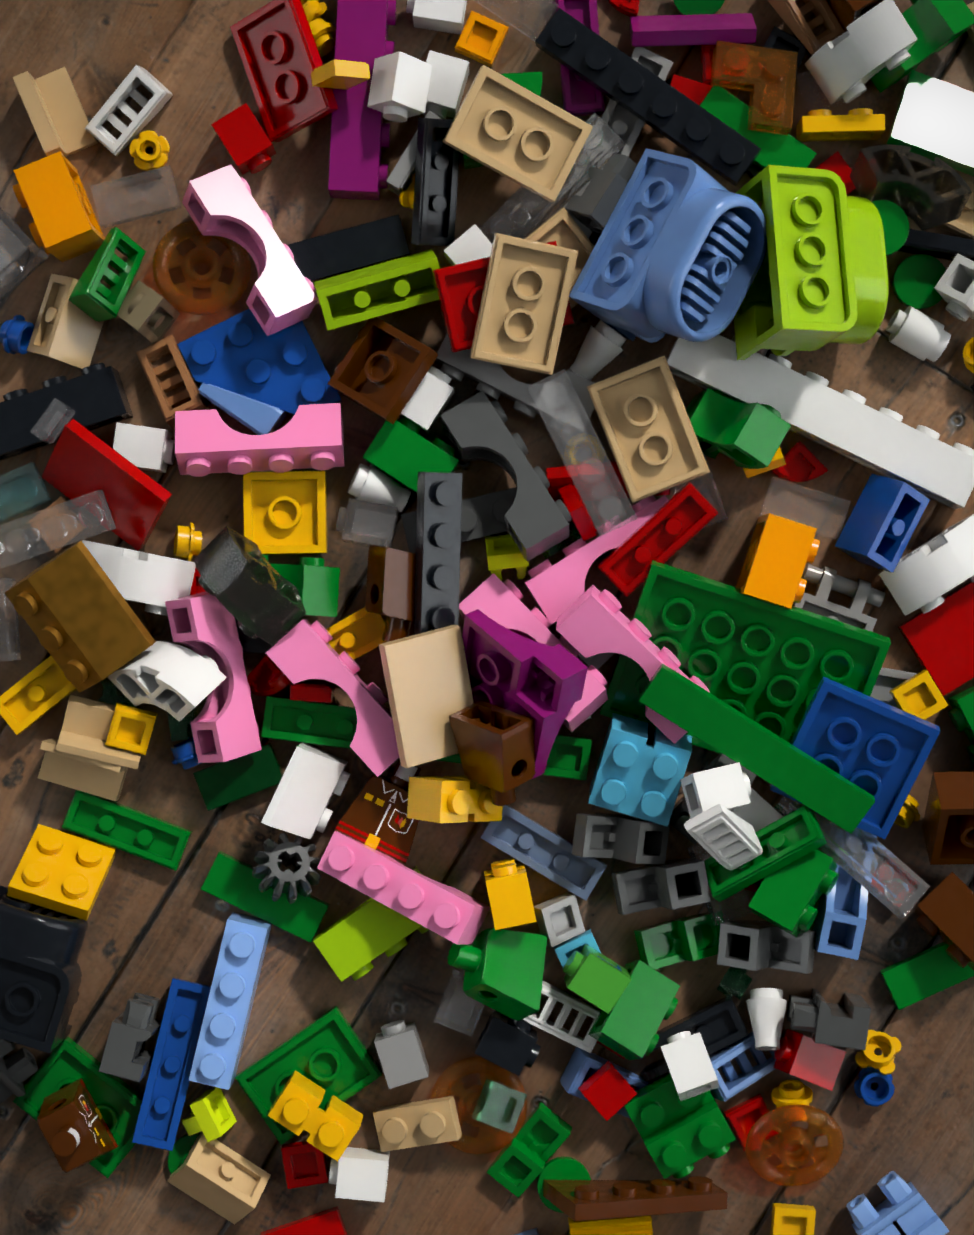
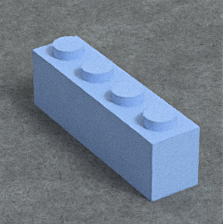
M234 912L227 919L189 1081L229 1090L235 1080L272 926L271 923L263 919Z

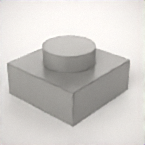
M565 892L534 906L540 934L547 936L546 946L552 948L585 932L575 894Z

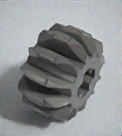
M285 832L280 833L278 844L268 838L263 844L265 851H256L254 861L259 865L253 868L252 876L263 879L258 887L260 892H265L270 888L274 890L272 894L274 902L280 899L281 893L286 894L290 904L295 903L297 892L307 898L312 892L310 885H318L321 875L317 872V866L321 858L312 857L316 851L315 844H309L304 848L301 846L303 841L301 836L297 835L294 842H289L287 834ZM281 863L285 867L290 866L291 864L294 865V872H292L290 869H287L284 872L281 871Z

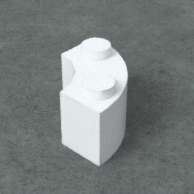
M893 0L882 1L846 27L848 31L824 44L805 63V66L830 105H833L842 98L846 104L851 102L867 90L864 84L881 69L887 66L890 71L911 57L908 51L918 38Z
M974 514L946 528L928 542L901 557L893 573L883 570L879 574L905 616L919 608L925 614L945 601L942 595L969 578L974 582Z
M82 540L123 598L146 603L144 611L168 616L165 605L166 601L190 595L196 568L195 562Z
M156 641L152 646L108 676V679L134 706L142 703L155 705L167 711L179 722L227 678L219 670L217 663L211 657L206 655L200 656L184 646L167 641Z

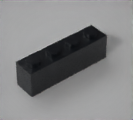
M97 363L81 369L82 376L67 380L66 376H58L42 382L43 389L28 393L27 389H19L3 395L4 402L0 403V461L56 443L64 426L72 419H75L86 429L92 431L132 418L133 414L118 370L112 366L105 367L104 363Z

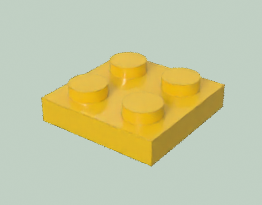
M326 471L249 472L243 474L244 554L327 553Z
M38 824L8 885L7 896L87 921L115 859L116 848Z

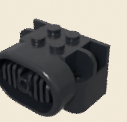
M0 885V1038L51 1053L70 1034L72 1025H69L68 1022L73 1006L79 997L78 989L82 977L77 960L86 935L88 922L7 896L8 888Z

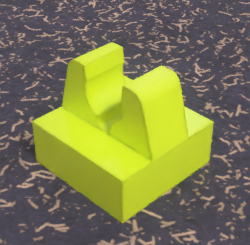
M510 534L485 537L488 571H491V574L494 573L502 581V569L516 568L518 579L525 578L529 561L525 560Z
M217 1087L205 1091L190 1104L191 1116L181 1121L188 1136L203 1132L207 1142L221 1137L237 1122L221 1088Z

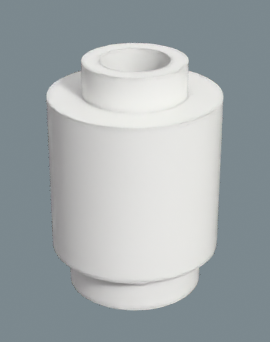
M912 306L907 307L905 311L898 309L886 328V331L891 333L889 336L890 343L922 361L927 358L935 362L944 352L951 338V334L944 330L945 326Z

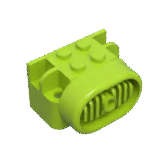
M779 165L766 166L736 192L751 198L756 203L762 202L761 210L766 219L767 250L763 263L734 317L737 360H745L760 349H771L775 356H788L794 351H815L828 343L862 344L867 342L875 335L883 321L889 295L884 229L878 209L867 198L847 196L844 182L833 171Z

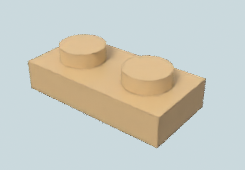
M454 1096L380 1107L372 1112L381 1152L458 1141L462 1137Z

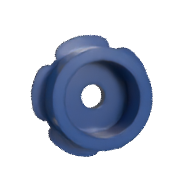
M15 315L13 320H6L0 328V342L3 345L4 351L11 354H26L34 324L25 321L22 315Z
M193 737L170 748L175 758L171 761L172 764L180 763L184 770L201 764L198 763Z
M869 1066L859 1072V1079L854 1082V1091L857 1097L864 1099L863 1101L866 1105L880 1106L891 1099L895 1090L891 1074L882 1075L878 1069ZM873 1082L878 1083V1087L876 1089H871V1084Z

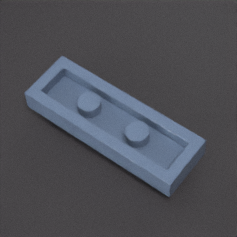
M508 805L503 806L502 821H489L480 837L587 901L607 867V864L597 858L572 855V843Z

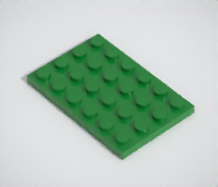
M652 560L632 620L634 618L638 619L652 635L649 639L660 650L666 647L678 658L681 663L679 669L689 678L693 675L706 685L712 695L791 743L823 676L871 696L891 645L889 637L794 606L788 609L742 594L739 588ZM619 654L607 688L608 700L601 706L600 714L612 718V714L616 713L647 722L648 730L654 732L656 726L645 716V705L639 702V696L649 683V678L644 669L633 659ZM689 732L686 733L692 736V745L721 753Z

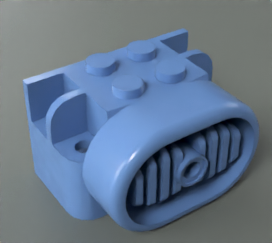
M646 148L569 297L631 341H634L637 336L644 341L653 343L662 339L665 334L691 342L710 340L723 332L734 319L763 263L767 250L765 216L755 201L745 195L729 192L691 159Z

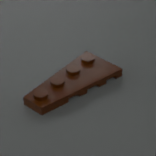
M702 1176L689 1177L688 1180H544L543 1196L573 1221L727 1209L728 1193L715 1185L712 1179Z

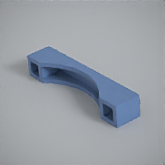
M834 824L828 856L834 858L837 864L835 872L839 874V877L831 892L827 896L822 893L819 897L818 913L813 926V931H816L815 950L817 952L855 960L859 959L867 920L869 882L877 838L876 835L857 827L850 834Z

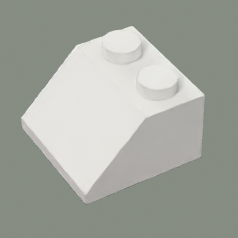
M300 743L296 746L261 823L307 839H311L316 830L323 833L333 814V811L327 808L333 793L341 796L351 775L344 771L348 761L309 743Z

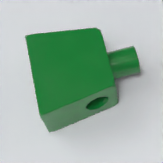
M488 928L477 934L473 944L457 945L453 943L448 954V964L465 970L463 991L466 996L513 1020L520 1021L538 1012L540 1009L547 936Z

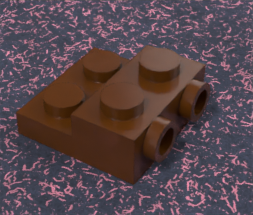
M377 317L371 318L359 331L355 342L344 359L335 368L328 384L346 398L394 424L438 354L430 347Z

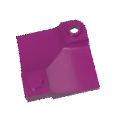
M479 609L465 615L462 639L473 702L476 703L481 700L533 718L535 742V775L532 778L533 780L545 773L555 738L574 703L582 698L588 667L560 644L549 646L533 641L503 627Z

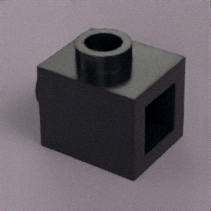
M493 1009L475 1044V1054L519 1076L524 1066L532 1067L541 1046L536 1044L538 1037L537 1031L532 1029L533 1025L524 1020H513Z

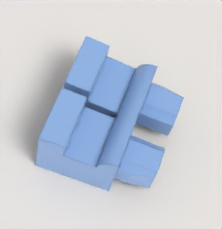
M895 1171L889 1172L877 1183L887 1197L874 1208L864 1193L858 1195L846 1205L854 1222L852 1226L857 1235H902L893 1224L894 1221H897L906 1235H945L949 1232L948 1228L911 1182L907 1184Z

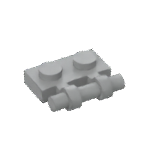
M808 564L804 571L803 579L817 584L814 595L804 592L800 603L794 602L792 606L873 632L877 619L862 614L865 603L880 607L884 600L885 592L872 588L870 582L860 578L856 582L837 575V570L824 566L821 569ZM833 590L851 597L848 608L827 601L830 591Z

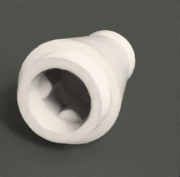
M600 320L595 328L593 326L590 327L580 351L569 369L591 381L599 371L623 351L621 346L627 339Z
M360 463L347 493L355 496V501L402 512L408 502L411 490L403 487L373 464L368 467Z
M777 988L750 990V999L746 1000L755 1038V1049L762 1051L779 1050L787 1000L783 999V990Z

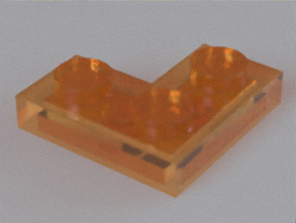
M717 40L713 48L710 86L750 91L748 130L788 135L793 123L798 52Z

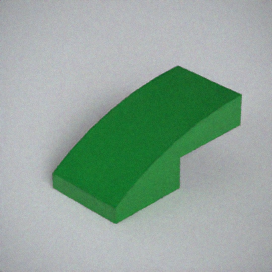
M720 911L696 914L634 930L640 960L656 970L682 961H696L718 954L720 924L722 923Z
M540 1102L495 1158L487 1173L519 1198L544 1170L547 1160L569 1137L572 1126Z

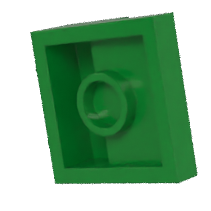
M670 1073L637 1090V1095L624 1105L664 1179L671 1175L676 1179L687 1176L693 1171L695 1162L707 1155L711 1159L725 1155L730 1149L729 1143L736 1140L711 1092L708 1091L680 1101Z

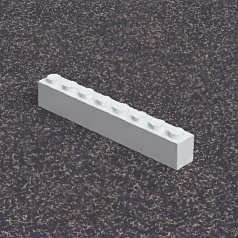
M717 335L703 342H691L677 338L669 354L667 362L672 374L703 389H716L727 394L732 400L737 402L767 404L780 412L781 419L791 425L789 430L888 478L904 481L918 492L953 509L965 507L974 488V449L960 443H954L952 447L938 440L940 434L926 426L917 425L916 429L901 422L903 419L902 415L891 409L881 407L877 411L865 405L866 398L858 393L844 389L843 393L827 387L829 381L826 378L809 371L804 376L792 370V363L781 356L770 354L769 358L756 352L745 360H737L735 336H733L732 340H729L721 335Z

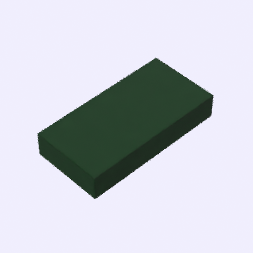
M271 743L261 746L262 750L226 762H219L193 773L208 811L280 783L283 773Z

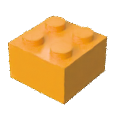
M60 151L13 170L18 181L17 184L13 185L14 193L23 209L27 208L33 217L34 222L29 224L30 232L39 248L43 246L47 255L53 254L61 262H65L101 246L105 237L78 171Z
M771 513L758 517L736 588L741 589L742 594L788 609L792 608L794 602L799 604L807 584V580L801 578L805 565L814 562L820 540L814 538L817 528Z

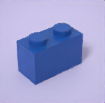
M871 473L835 547L862 564L893 573L930 499L904 481Z

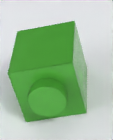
M585 944L580 953L574 951L563 968V972L566 973L564 981L567 988L610 1014L632 980L627 969Z

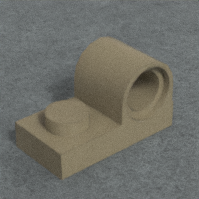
M138 280L125 297L117 316L154 344L162 338L180 315V312L151 287H147Z

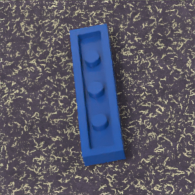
M172 978L132 1140L133 1143L173 1151L211 986Z

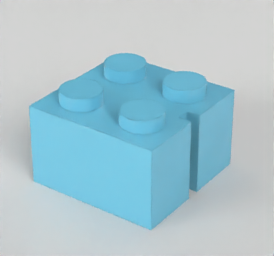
M613 713L590 785L588 804L668 827L681 787L680 779L684 778L692 753V736L685 734L674 744L656 727L654 731L653 746L646 744L648 739L647 722Z

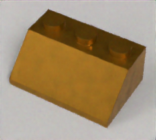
M79 541L36 568L5 592L16 612L23 617L38 637L40 644L50 653L64 672L67 680L74 685L79 693L104 680L156 642L82 541Z

